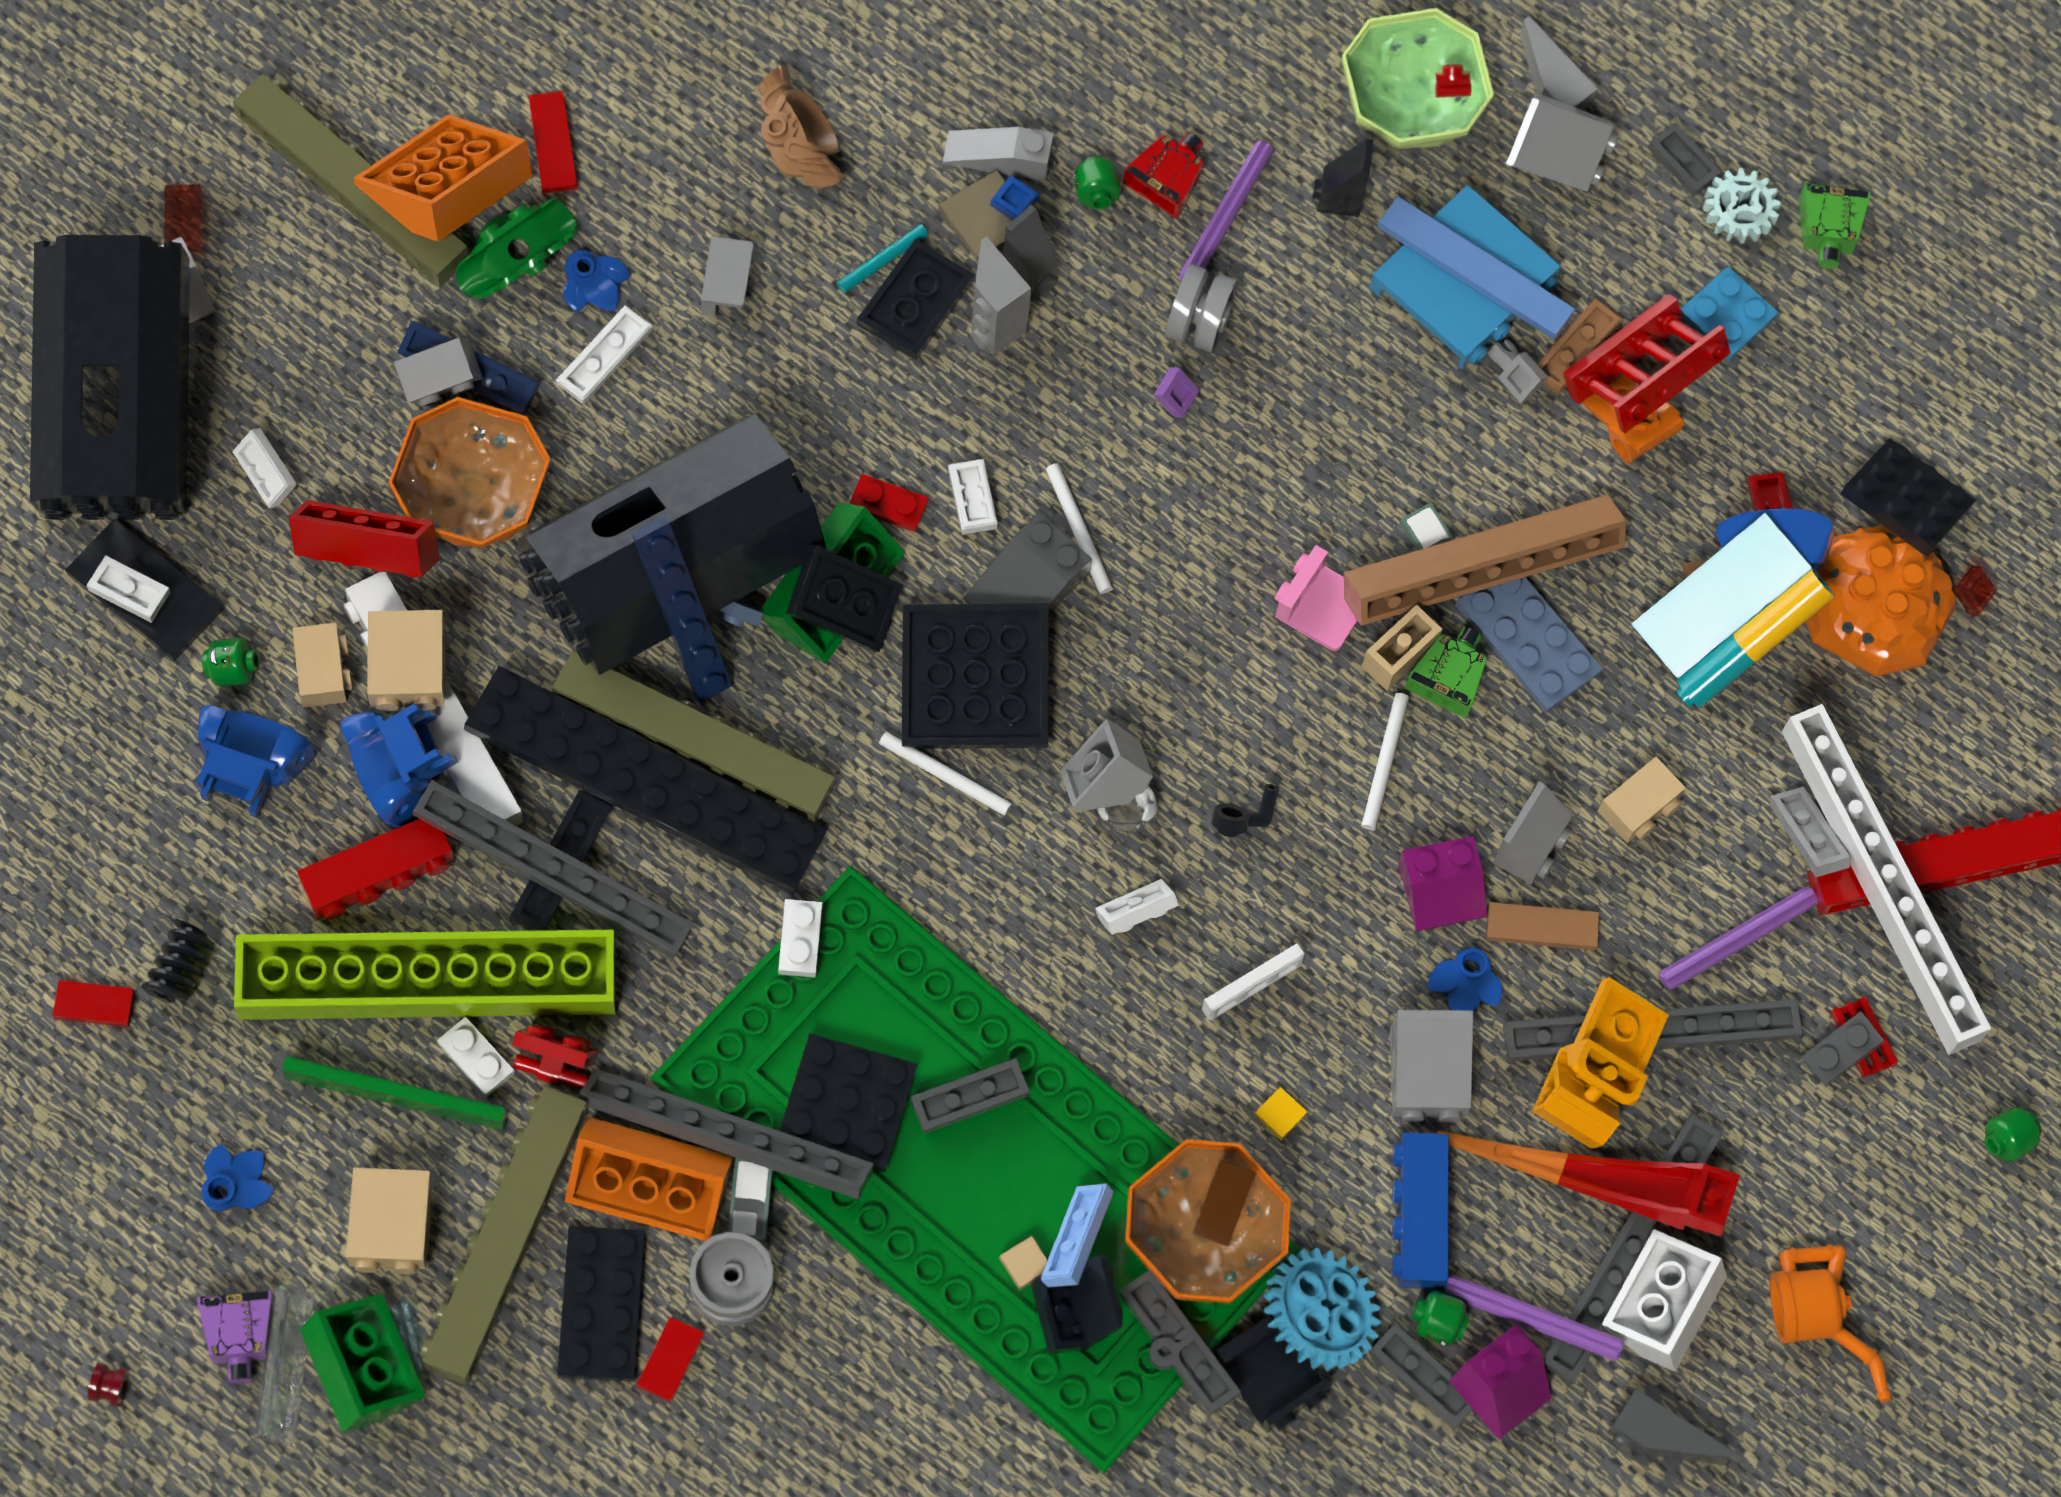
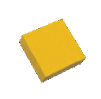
M1281 1087L1254 1113V1116L1281 1141L1307 1115V1111Z

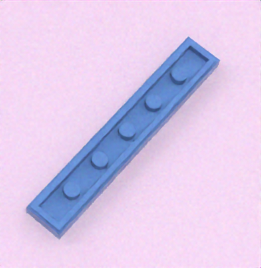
M1397 196L1378 222L1377 227L1553 340H1555L1574 313L1575 308L1399 196Z

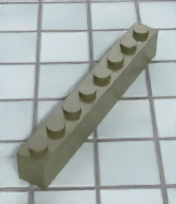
M262 73L233 100L236 116L437 287L441 288L455 274L458 264L468 256V243L457 231H453L447 238L439 242L414 234L354 184L353 178L372 166L365 160L366 158L362 151L354 144L348 146L340 139L339 133L332 125L327 122L322 124L318 121L311 108L303 101L297 103L292 99L286 87L278 80L272 82Z
M573 650L552 686L553 693L593 713L597 711L612 718L611 722L623 728L628 726L635 730V734L813 823H816L834 789L835 777L824 766L817 763L809 765L799 760L798 756L789 749L783 747L776 749L767 745L765 740L758 734L750 731L746 733L732 728L733 725L728 720L720 716L709 717L701 713L695 704L687 700L678 702L668 697L667 693L656 685L648 684V686H645L635 681L634 676L623 669L616 668L615 671L610 669L599 675L591 663L585 666L578 653Z
M544 1086L540 1096L536 1094L533 1096L527 1110V1116H530V1120L525 1130L521 1128L518 1130L512 1144V1150H515V1154L510 1164L506 1162L503 1164L497 1177L496 1183L500 1184V1188L496 1197L490 1196L483 1208L481 1218H484L485 1222L481 1231H474L468 1242L466 1252L470 1253L466 1265L465 1267L459 1265L455 1271L451 1282V1287L455 1289L449 1302L444 1300L440 1305L435 1319L439 1326L434 1337L428 1335L422 1346L420 1357L424 1358L423 1365L425 1370L468 1386L588 1112L586 1101Z

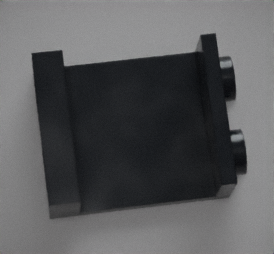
M1271 1314L1219 1348L1215 1354V1358L1241 1391L1240 1396L1266 1433L1273 1428L1281 1432L1297 1420L1294 1414L1304 1407H1307L1309 1411L1319 1407L1328 1399L1325 1393L1329 1391L1332 1385L1328 1377L1323 1381L1307 1359L1299 1363V1352L1296 1349L1288 1354L1285 1352L1288 1345L1287 1340L1278 1342L1275 1340L1280 1333L1279 1328L1268 1327V1324L1275 1319L1274 1315Z

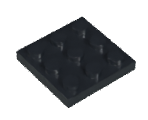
M1891 438L1852 477L1840 493L1926 557L1935 550L1976 501L1962 487L1953 484L1938 473L1933 466L1924 463L1910 453L1904 445L1895 442Z
M809 1033L779 1131L874 1163L873 1169L886 1172L917 1070V1063Z

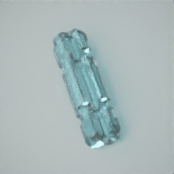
M408 1303L394 1304L389 1307V1310L416 1374L419 1376L424 1372L421 1357H417L420 1349L414 1323L409 1322V1319L412 1318L410 1305Z

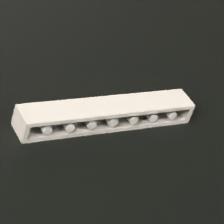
M378 572L345 589L348 602L343 604L344 609L351 622L354 624L359 621L365 632L360 634L367 650L368 611H407L386 572ZM446 679L445 706H436L433 711H435L438 718L427 724L443 756L450 753L455 755L459 762L443 771L450 783L445 785L446 788L515 826L522 823L521 809L479 737L464 730V724L468 716Z

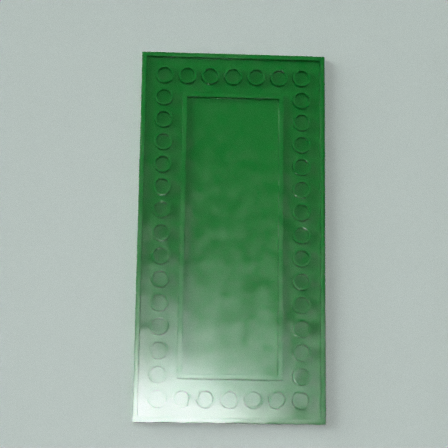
M850 865L816 901L822 902L816 977L778 974L780 939L654 1072L650 1080L663 1092L779 1131L809 1033L917 1063V1070L887 1170L882 1172L873 1169V1174L859 1199L774 1170L771 1186L1104 1475L1184 1385L1173 1368L1159 1370L1150 1363L1148 1353L1153 1341L1118 1295L1121 1289L1149 1270L1125 1242L1129 1187L1179 1146V1144ZM1015 1058L1017 1059L1030 1092L1028 1097L923 1134L910 1101L911 1096ZM1180 1165L1176 1173L1179 1175L1186 1173L1187 1167ZM1161 1183L1154 1189L1156 1195L1163 1193L1165 1189L1164 1184ZM1107 1184L1114 1192L1087 1261L1095 1256H1106L1108 1264L1113 1271V1284L1118 1303L1123 1310V1326L1120 1330L1088 1350L1048 1354L1031 1284L1019 1290L999 1257L1032 1236L1048 1261L1076 1188L1078 1186ZM1250 1204L1248 1205V1209L1250 1212H1258ZM1289 1238L1288 1254L1231 1303L1175 1299L1168 1291L1167 1293L1210 1351L1213 1352L1269 1288L1266 1282L1275 1275L1273 1270L1290 1255L1293 1254L1295 1256L1299 1253L1301 1248ZM1149 1242V1251L1152 1255H1156L1157 1250L1155 1245L1152 1242ZM1253 1262L1249 1265V1269L1253 1271L1260 1267L1258 1262ZM1234 1276L1230 1283L1239 1284L1241 1277Z

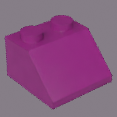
M1474 836L1402 850L1398 867L1416 932L1487 917L1483 869Z
M1517 1324L1468 1360L1449 1381L1499 1440L1552 1399L1542 1352Z

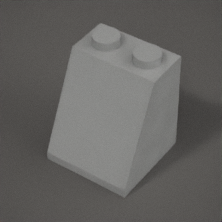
M1538 93L1532 98L1506 164L1588 192L1591 184L1598 186L1602 178L1605 166L1600 165L1604 153L1611 154L1619 136V134L1613 132L1616 124Z
M1397 1011L1390 1029L1392 1117H1402V1121L1407 1123L1422 1122L1424 1117H1439V1121L1442 1123H1456L1461 1121V1117H1467L1471 1109L1473 1011Z

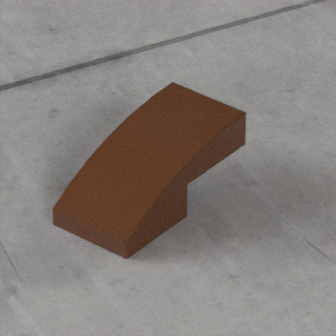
M1220 1159L1193 1234L1229 1247L1256 1172Z

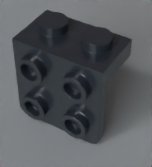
M1105 1255L1095 1256L1086 1262L1078 1285L1047 1287L1041 1281L1042 1276L1030 1281L1048 1354L1088 1350L1120 1330L1123 1326V1310L1118 1303L1114 1288L1113 1271Z

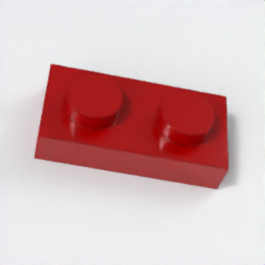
M861 473L849 504L864 506L874 518L916 533L929 497Z

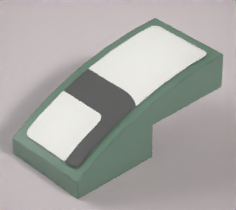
M1431 502L1400 520V527L1416 550L1454 540Z
M735 1158L728 1232L743 1233L755 1240L766 1241L773 1170Z

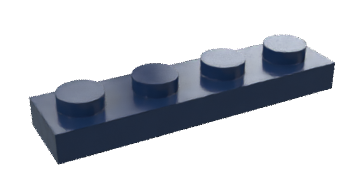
M412 320L397 353L408 357L453 339ZM473 349L483 379L473 382L475 388L472 390L519 414L526 415L541 382Z

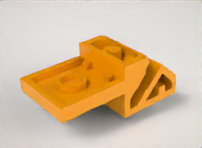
M1612 978L1602 979L1575 1042L1559 1049L1532 1112L1591 1149L1603 1146L1621 1124L1618 1102L1622 1105L1633 1106L1639 1099L1648 1078L1644 1071L1669 1014Z

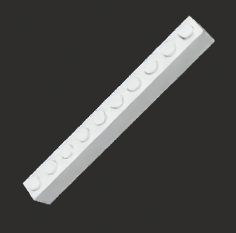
M1823 704L1791 716L1782 734L1830 827L1849 854L1850 865L1948 1055L1981 1042L1991 1030V1027Z

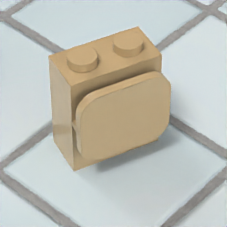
M368 611L367 695L370 708L376 707L380 711H395L398 708H407L416 703L424 711L433 710L436 706H445L446 660L443 611Z
M353 1168L346 1259L349 1266H354L356 1271L364 1273L377 1272L378 1268H393L395 1273L415 1274L416 1269H426L431 1221L432 1177L430 1171Z

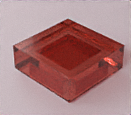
M1972 565L1953 592L1966 612L1978 617L1997 592V589L1982 566Z

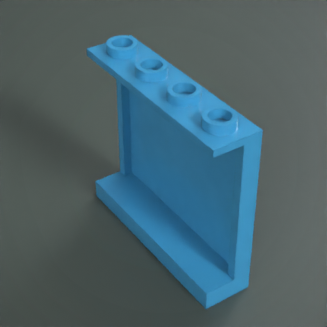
M1466 185L1433 217L1439 223L1546 291L1552 293L1559 283L1557 276L1561 266L1470 186ZM1403 245L1373 273L1369 286L1379 297L1386 292L1460 358L1458 367L1461 370L1470 362L1473 365L1479 363L1488 352L1486 347L1493 340L1497 342L1503 340L1512 328L1510 324L1517 318L1516 315L1406 245Z

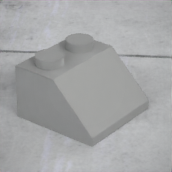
M1106 719L1060 770L1072 807L1077 811L1128 804L1138 794L1143 793L1147 789L1153 778L1140 740L1109 719Z
M1539 781L1507 832L1493 862L1532 885L1537 876L1544 879L1554 862V859L1549 857L1554 847L1562 849L1572 833V830L1567 828L1572 815L1542 782Z

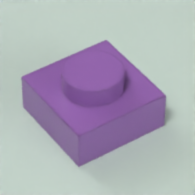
M1170 367L1153 396L1172 416L1183 418L1200 389L1180 368Z

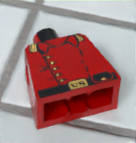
M1187 132L1179 143L1168 135H1162L1125 168L1123 184L1178 219L1202 175L1204 160L1197 155L1203 147L1202 140L1191 132Z

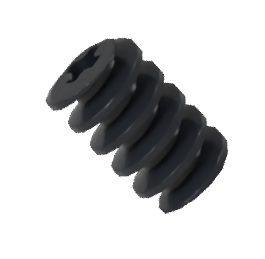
M178 919L174 920V924L178 929H171L167 934L171 942H164L161 945V951L164 955H158L154 959L157 968H151L147 973L151 981H146L141 985L146 993L167 1003H174L175 1000L188 1001L189 997L181 989L183 986L195 987L196 984L188 975L189 973L197 975L202 973V970L194 964L196 960L207 962L209 959L201 951L202 947L211 949L215 947L214 942L208 938L205 932L188 922Z

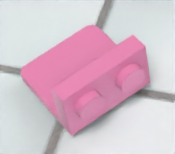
M1315 545L1309 555L1303 553L1293 569V572L1297 574L1291 584L1285 581L1276 594L1275 600L1279 603L1275 618L1331 651H1338L1358 620L1344 600V577L1325 566L1328 552Z

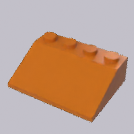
M448 114L355 176L353 181L360 190L409 231L439 242L447 238L450 233L463 224L470 222L473 217L486 208L493 206L499 199L516 190L533 175L527 140Z

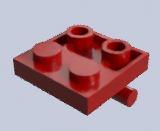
M534 1024V1026L528 1025V1028L516 1031L512 1046L543 1056L541 1061L517 1054L513 1063L514 1069L536 1075L537 1080L559 1086L561 1083L582 1090L589 1076L565 1068L567 1063L581 1068L595 1065L599 1050L590 1048L592 1041L574 1035L564 1037V1039L555 1037V1029L539 1024Z

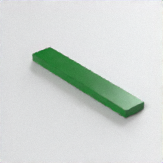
M289 1056L285 1057L282 1066L284 1078L287 1080L502 1131L505 1129L507 1115L504 1107Z

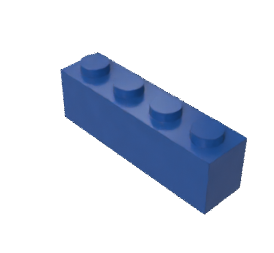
M1403 1132L1399 1144L1393 1145L1392 1153L1393 1167H1399V1181L1394 1180L1392 1186V1202L1399 1203V1217H1393L1392 1240H1399V1254L1392 1255V1277H1398V1288L1444 1290L1448 1282V1134Z

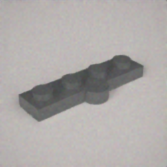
M1149 1270L1119 1291L1118 1295L1153 1341L1148 1353L1150 1363L1159 1370L1173 1368L1209 1417L1240 1395L1241 1391L1161 1283L1158 1282Z

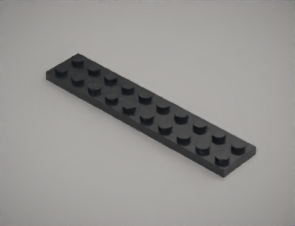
M501 666L497 667L464 724L465 731L791 895L795 893L827 829Z

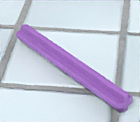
M1263 140L1255 143L1182 268L1179 276L1180 281H1182L1189 264L1206 269L1270 159L1273 147Z
M1809 887L1798 890L1663 969L1659 973L1663 985L1669 990L1675 989L1818 904L1815 891Z
M1450 1275L1444 1287L1445 1294L1460 1299L1466 1304L1611 1360H1618L1623 1352L1624 1341L1622 1339L1456 1275Z

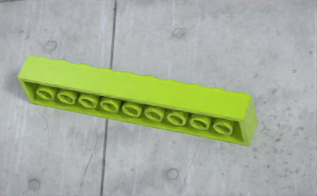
M614 930L236 935L234 1008L239 1020L615 1015Z

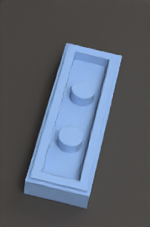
M1107 1184L1078 1186L1076 1188L1041 1277V1281L1047 1287L1078 1285L1114 1192Z

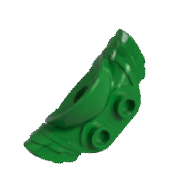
M553 197L545 203L536 204L530 208L524 203L510 214H500L491 218L480 229L475 241L476 247L456 268L455 276L458 286L468 296L481 300L492 293L501 291L526 273L531 278L548 267L545 260L567 245L578 234V226L574 217L560 200ZM521 240L526 243L528 255L524 259L518 260L510 256L508 245L511 241Z

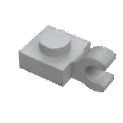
M1508 339L1502 345L1496 343L1488 352L1492 360L1504 370L1498 378L1520 403L1530 399L1548 378L1526 352L1518 354L1516 347Z

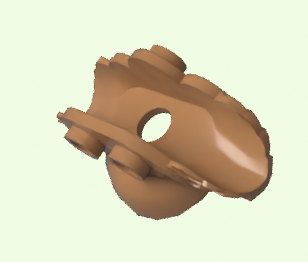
M786 65L772 69L765 76L758 89L762 95L760 101L761 109L767 115L761 125V135L775 163L786 176L803 177L807 186L826 188L836 185L845 176L827 157L838 153L840 148L832 127L821 109L808 94L799 89H792L790 74Z

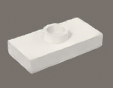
M261 428L251 429L232 451L268 508L280 505L297 485Z
M984 459L949 464L948 472L961 534L997 529V519Z

